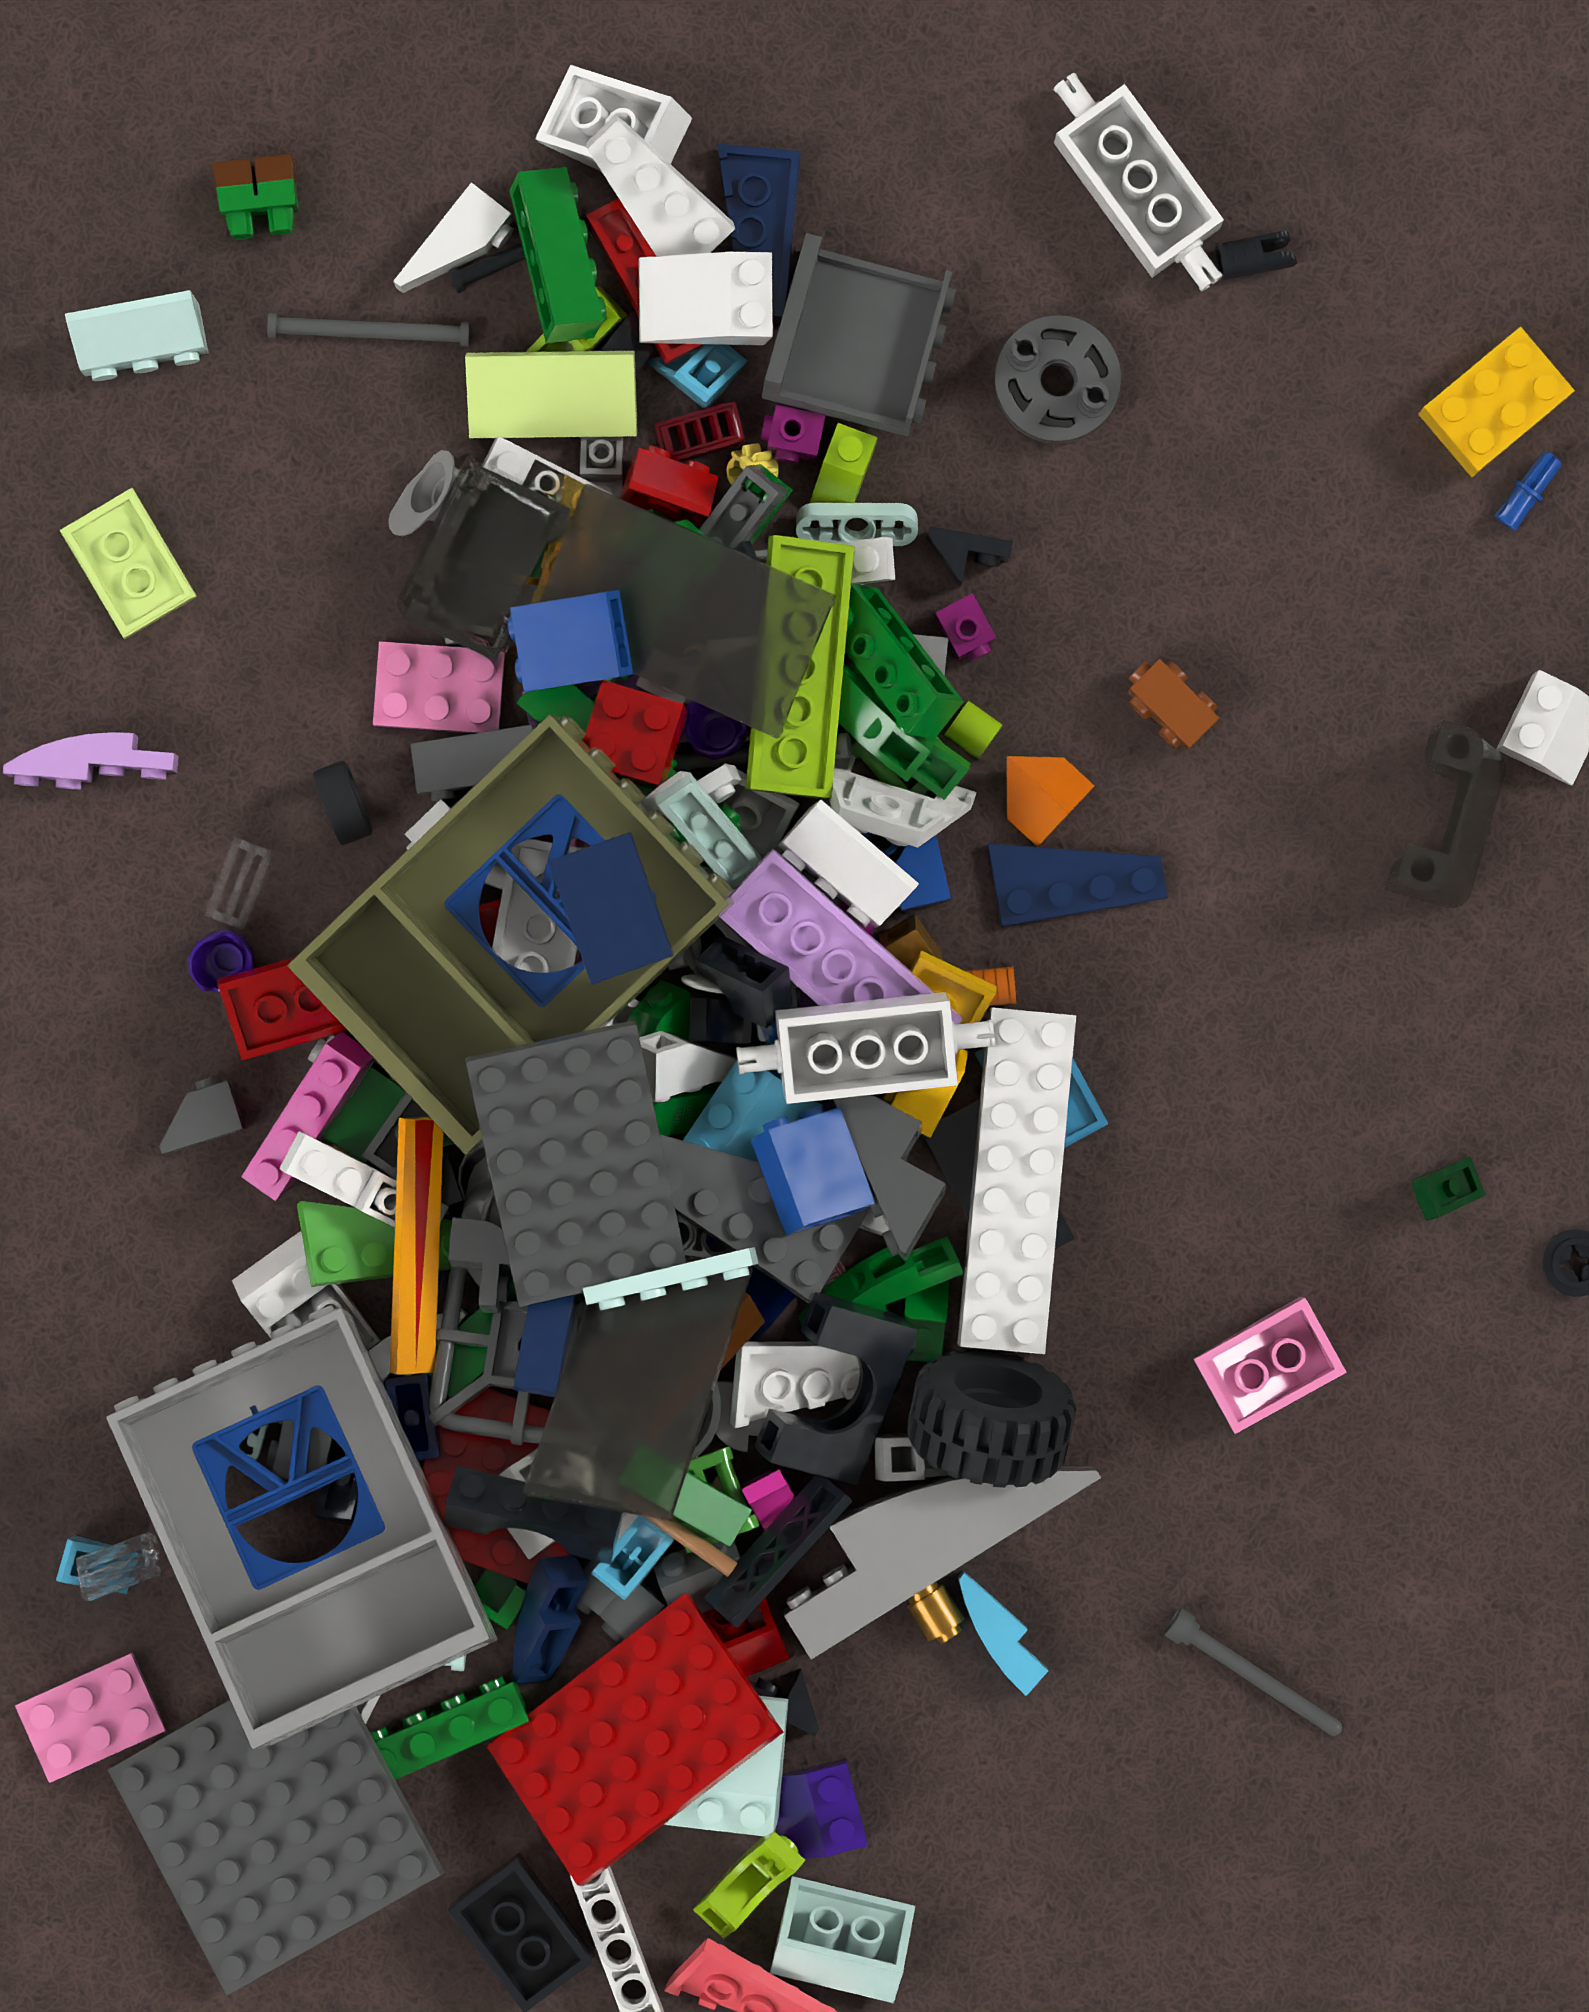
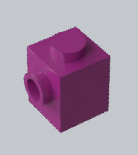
M973 593L935 612L934 618L944 637L948 638V644L957 661L967 657L969 663L992 651L989 644L995 642L996 636Z

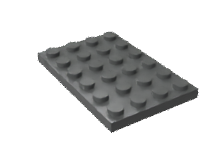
M635 1020L465 1058L519 1307L583 1293V1288L686 1263Z

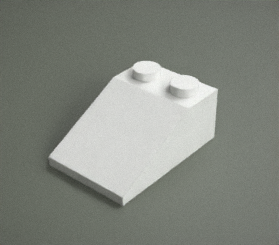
M570 65L535 139L547 147L601 171L587 150L586 142L617 114L671 164L692 118L670 96Z
M717 252L639 258V343L765 345L773 337L772 253Z

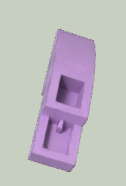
M108 732L85 734L57 740L25 752L4 764L3 774L14 777L15 785L39 786V779L56 780V788L81 790V782L92 783L94 767H99V774L124 776L125 769L141 770V778L166 780L167 772L177 773L179 756L174 753L137 750L138 736L134 733Z

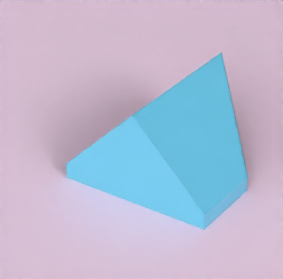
M703 344L702 347L668 365H665L661 356L646 360L647 364L704 409L711 407L748 362L747 359L732 347L723 344Z

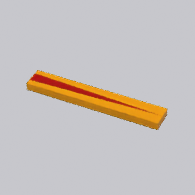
M430 1117L399 1118L390 1372L396 1375L433 1373L435 1366L443 1130Z

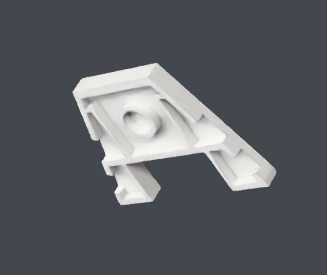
M840 754L835 755L832 797L829 799L832 810L859 833L870 832L886 837L889 842L898 846L911 845L918 848L971 810L977 793L955 786L945 800L938 795L933 799L854 774L851 771L856 757L851 755L850 758H841Z

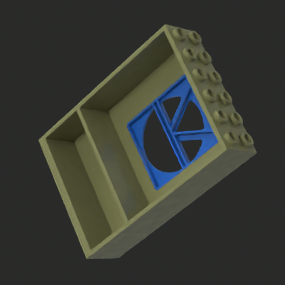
M549 714L287 965L465 1155L477 1149L483 1143L465 1062L466 1057L605 1027L735 903L729 896L734 892L733 888L717 872L709 875L699 865L705 859L688 841H683L681 844L678 843L670 834L675 829L671 822L659 810H653L650 813L643 806L641 801L645 798V795L632 781L625 778L620 781L611 772L616 765L599 747L597 749L593 747L590 750L581 740L586 733L570 716L566 717L564 715L560 718L559 716ZM629 832L632 833L674 953L673 957L591 985L583 960L572 967L560 971L538 973L519 969L507 963L496 954L483 933L479 905L486 878L497 862L577 946L561 897H555L557 886L548 861L567 855L573 838L583 840L592 846ZM552 835L554 840L540 883L512 853V848L533 837Z

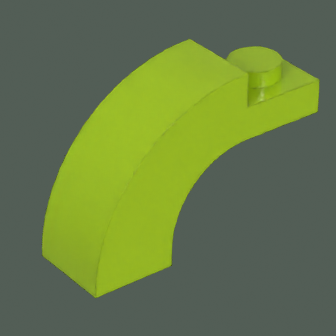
M775 1831L767 1837L762 1836L694 1907L693 1911L724 1939L743 1923L774 1888L793 1875L806 1860L798 1854L796 1845L790 1839L779 1836Z

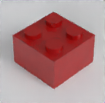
M602 680L583 742L590 750L593 747L596 749L599 747L614 762L616 766L611 772L618 779H629L634 784L655 790L667 780L688 711L683 703Z

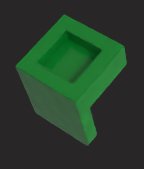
M486 1569L475 1585L476 1592L488 1618L508 1630L522 1607L527 1587L513 1578Z

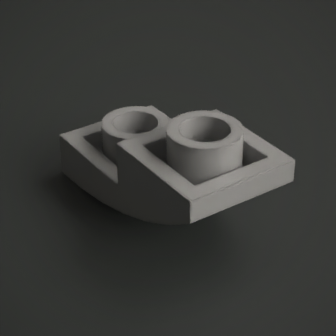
M623 436L581 437L580 477L612 493L598 523L622 517V503L618 502L623 487Z

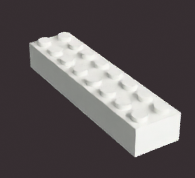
M988 1008L987 1020L993 1021L995 1047L987 1046L984 1050L957 1344L960 1347L1045 1354L1076 1015Z

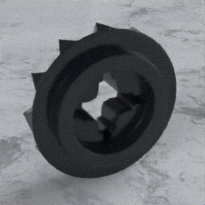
M1580 1229L1567 1230L1553 1237L1544 1250L1542 1270L1549 1284L1560 1293L1573 1297L1589 1295V1262L1581 1267L1580 1281H1578L1573 1269L1559 1268V1264H1563L1564 1261L1571 1259V1245H1574V1250L1577 1251L1579 1257L1589 1259V1232Z

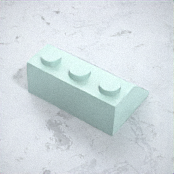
M190 290L65 314L79 369L84 376L92 375L93 381L113 379L117 377V370L133 368L134 373L155 371L159 369L158 363L174 360L177 366L189 365L199 362V355L208 354L200 305Z
M792 1876L770 1973L894 2003L903 1975L915 1906Z

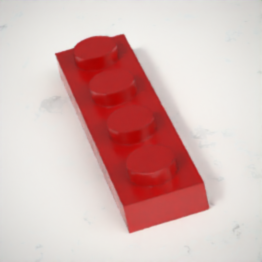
M618 198L587 214L584 220L639 317V258L656 257V255ZM654 343L665 365L703 346V344Z

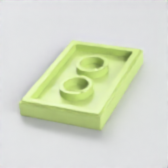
M133 488L60 530L124 639L197 597Z

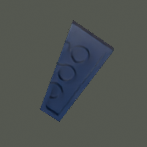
M717 144L728 218L733 221L735 230L731 232L733 252L772 253V319L782 320L787 302L801 152Z
M987 844L1001 927L1168 898L1161 856Z

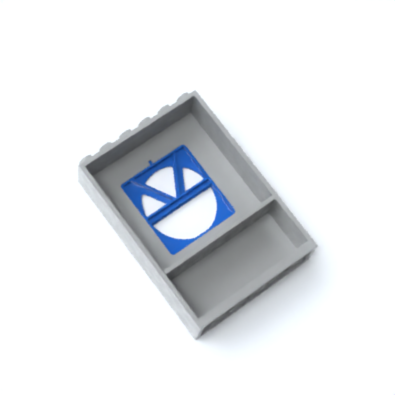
M333 1305L310 1314L311 1322L301 1327H295L294 1323L273 1331L270 1333L271 1341L262 1345L250 1342L231 1351L233 1358L228 1361L217 1363L216 1360H211L192 1369L194 1376L187 1380L178 1381L177 1378H172L158 1384L153 1388L155 1394L146 1399L139 1400L138 1396H134L121 1401L114 1406L116 1412L106 1417L252 1749H265L498 1640L449 1529L444 1525L445 1520L352 1314L342 1308L334 1309ZM287 1420L294 1423L288 1483L239 1448L241 1442L256 1429L269 1423ZM313 1427H317L330 1435L345 1452V1457L306 1474L310 1432ZM228 1467H236L269 1492L231 1510L228 1509L225 1494ZM355 1472L358 1487V1504L354 1521L342 1542L326 1555L304 1563L277 1561L254 1549L236 1528L247 1521Z

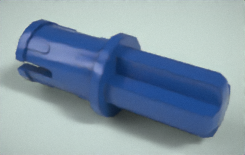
M1543 451L1521 482L1516 480L1513 483L1516 487L1494 517L1516 532L1535 503H1541L1543 500L1540 495L1560 469L1561 461L1553 454Z

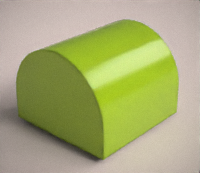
M968 701L944 736L979 760L1003 724Z

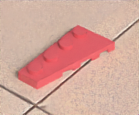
M709 1938L671 1975L664 1990L676 1996H679L680 1991H684L700 1997L698 2004L713 2010L719 2004L737 2012H837L834 2008L819 2002L800 1991L797 1987L784 1982L765 1971L759 1965L751 1963L730 1951L724 1945L718 1944Z

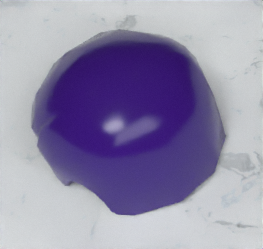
M718 690L704 692L692 700L686 707L688 713L684 733L688 743L691 744L697 754L712 760L727 758L734 755L745 743L748 735L747 715L733 696Z
M226 930L213 931L200 938L188 958L189 975L198 988L204 992L215 991L220 993L217 979L255 969L254 950L242 935ZM219 964L225 966L226 968H228V969H230V970H225V969L221 968V967L219 966Z

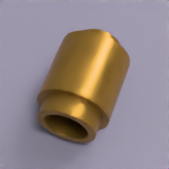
M934 1582L908 1599L910 1602L908 1609L928 1641L937 1638L940 1644L962 1631L958 1624L965 1618L943 1584L938 1585L937 1582Z

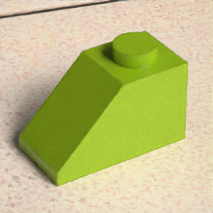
M838 423L823 461L810 503H855L877 445V437Z

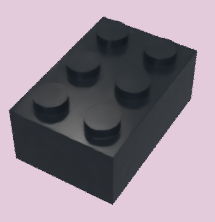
M520 1853L516 1854L453 1901L448 1909L523 2012L530 2010L594 1960L595 1954Z

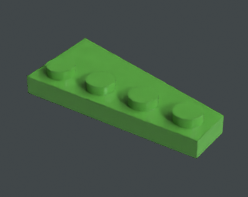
M300 1201L297 1204L311 1287L393 1277L395 1227L353 1207ZM442 1219L440 1222L438 1271L450 1270L452 1268L448 1260L452 1220Z

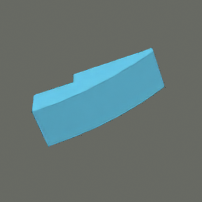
M962 1571L958 1576L964 1602L977 1633L989 1654L1004 1674L1027 1696L1048 1672L1047 1667L1018 1642L1027 1632V1627L965 1571Z

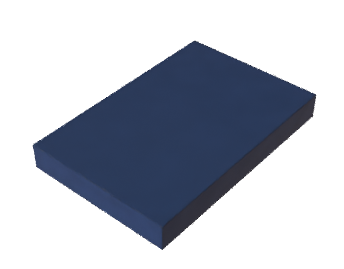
M631 832L548 861L591 985L674 956Z

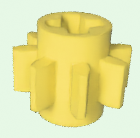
M759 443L743 445L742 450L731 453L732 459L727 465V477L731 485H733L744 468L749 465L762 464L778 477V463L774 460L771 450L761 452Z

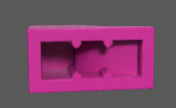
M780 1465L742 1484L741 1488L764 1531L796 1497Z

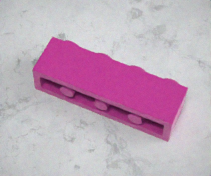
M343 1032L327 1042L241 1177L275 1201L288 1192L297 1181V1178L283 1172L279 1168L298 1132L300 1131L322 1142L324 1139L323 1135L347 1103L375 1058L363 1046Z

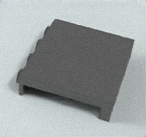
M806 233L766 373L762 398L908 437L912 422L920 424L927 399L919 398L922 385L930 387L937 362L929 361L932 348L940 350L947 326L939 324L942 312L951 313L957 289L949 287L952 271L946 270L943 281L822 250L820 249L822 237Z

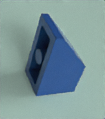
M936 835L918 848L911 845L906 846L896 864L919 884L899 905L900 911L904 912L950 901V892Z

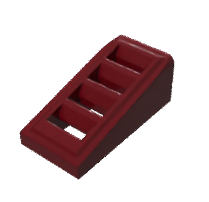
M735 401L654 424L660 448L668 451L671 454L670 459L678 462L746 445ZM726 416L730 436L724 438L722 437L718 417ZM709 420L714 441L706 443L701 422ZM693 424L698 445L690 448L685 426ZM677 428L682 450L677 452L673 450L669 430Z

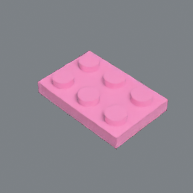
M379 641L373 726L474 734L500 730L505 651Z
M133 1652L15 1705L49 1783L167 1730Z

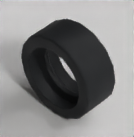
M341 760L315 770L313 777L318 794L338 842L343 846L372 835V827L367 811L347 763Z

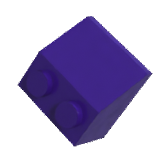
M846 1758L782 1774L779 1819L776 1825L778 1835L790 1839L796 1845L798 1854L804 1859L827 1857L868 1846Z

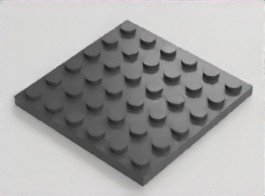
M228 1700L108 1769L111 1778L227 1996L445 1874L356 1706L265 1749H252L231 1700Z

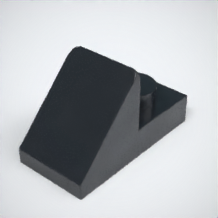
M932 526L929 527L927 540L960 588L963 582L967 555L975 556L974 563L999 567L1000 561H1009L1013 542Z
M800 1668L786 1698H784L788 1699L787 1722L816 1736L819 1724L803 1671ZM759 1677L756 1683L749 1680L759 1696L784 1698L779 1695L782 1688L762 1677Z

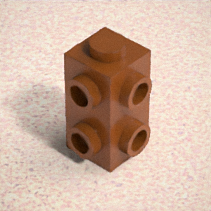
M1159 659L1153 666L1145 661L1128 678L1134 684L1127 692L1132 697L1128 703L1143 719L1147 720L1151 716L1162 727L1158 732L1160 736L1175 750L1181 746L1187 751L1219 719L1214 713L1218 708L1216 704L1201 690L1195 694L1184 683L1188 679L1186 674L1172 661L1165 664Z

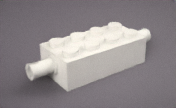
M1076 73L1067 76V81L1062 80L1054 87V91L1059 94L1075 116V119L1056 133L1055 146L1152 278L1172 263L1181 262L1199 286L1200 291L1206 290L1210 287L1211 283H1216L1223 275L1217 270L1201 246L1205 239L1220 229L1224 219L1125 84L1102 101L1095 103L1077 78Z
M945 992L775 1010L778 1040H774L772 1045L736 1047L739 1075L777 1069V1072L781 1073L785 1101L787 1104L955 1086L958 1085L955 1061L957 1050L987 1046L995 1047V1037H993L994 1026L992 1020L954 1024V1021L951 1019L950 1000Z

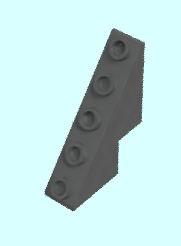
M873 1095L822 1100L824 1103L832 1101L835 1109L841 1108L876 1202L870 1206V1209L875 1218L881 1215L884 1218L888 1231L882 1233L892 1257L900 1254V1257L906 1261L946 1192V1183L905 1161L922 1132V1122Z

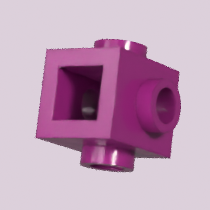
M786 404L785 406L776 405L774 416L765 415L761 439L768 441L767 451L771 450L772 454H775L774 460L778 462L798 465L799 459L816 463L826 415L809 412L808 410ZM789 429H794L799 434L796 436H789L788 434H786V431Z

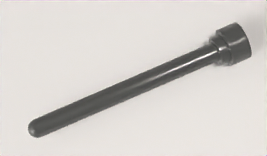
M1182 1607L1176 1611L1165 1628L1163 1636L1177 1645L1182 1642L1188 1646L1191 1643L1329 1735L1337 1736L1342 1732L1343 1727L1339 1720L1200 1630V1624L1195 1621L1196 1616Z

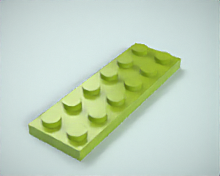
M779 535L769 536L745 790L818 799H831L854 556V546Z

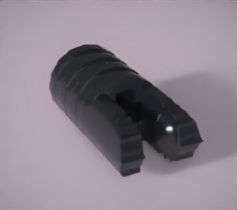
M1284 230L1217 243L1215 252L1219 272L1223 275L1221 279L1224 281L1294 267L1298 263L1292 251L1283 250L1282 252L1277 251L1263 254L1287 247L1291 241L1289 232Z

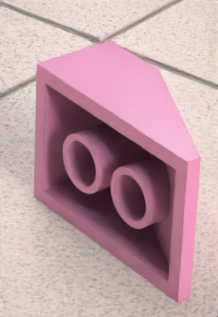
M1299 1297L1266 1315L1193 1359L1234 1434L1347 1373L1304 1297Z

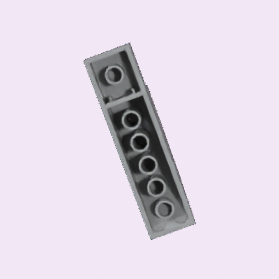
M1092 1466L1062 1467L1044 1482L1039 1484L1030 1482L1026 1487L1017 1488L1014 1485H1006L1005 1488L993 1487V1484L988 1483L979 1485L970 1483V1480L960 1477L957 1479L947 1476L910 1486L867 1502L839 1516L830 1526L853 1566L847 1569L845 1564L842 1563L822 1576L825 1584L811 1591L809 1586H805L787 1598L789 1606L784 1609V1617L810 1659H813L1096 1482L1101 1476Z

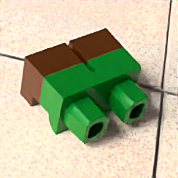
M292 154L254 158L255 171L250 158L212 163L220 213L224 220L226 219L233 240L255 237L252 216L268 215L271 235L293 233L294 212L299 211L296 188V163ZM256 180H257L258 195H256V187H255Z

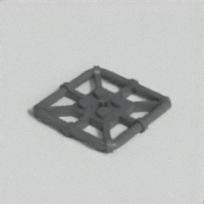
M451 1268L441 1329H436L438 1347L429 1396L431 1412L429 1419L435 1426L440 1425L454 1432L510 1439L511 1444L521 1446L523 1441L580 1450L593 1449L595 1447L602 1449L608 1444L607 1439L611 1435L615 1424V1417L600 1404L596 1425L569 1389L573 1360L591 1363L601 1352L599 1350L576 1347L579 1321L599 1307L598 1303L586 1305V1300L574 1309L573 1326L557 1395L561 1396L587 1433L526 1425L530 1393L518 1391L513 1423L454 1414L490 1386L514 1389L528 1305L519 1307L516 1301L500 1302L499 1313H493L490 1335L457 1331L466 1275L469 1273L480 1287L482 1271L477 1269ZM634 1294L623 1296L625 1305L615 1308L610 1342L631 1321ZM455 1344L487 1348L483 1375L446 1402Z

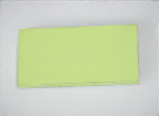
M634 351L466 353L469 438H497L499 436L502 438L637 436Z

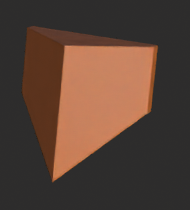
M1007 756V820L1036 847H1039L1090 792L1094 785L1064 757Z

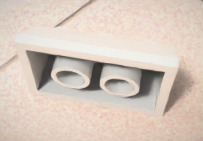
M822 800L809 807L777 845L784 851L781 856L799 872L805 869L817 879L813 884L829 899L833 900L837 896L848 905L849 908L846 910V913L864 928L868 924L873 928L880 926L919 884Z

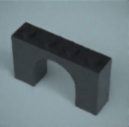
M815 1292L800 1331L818 1346L856 1356L860 1370L857 1389L844 1408L826 1418L808 1419L769 1408L754 1448L770 1463L857 1485L862 1472L868 1467L870 1451L875 1438L884 1427L885 1413L891 1398L899 1389L901 1373L907 1358L915 1349L918 1329L901 1315Z

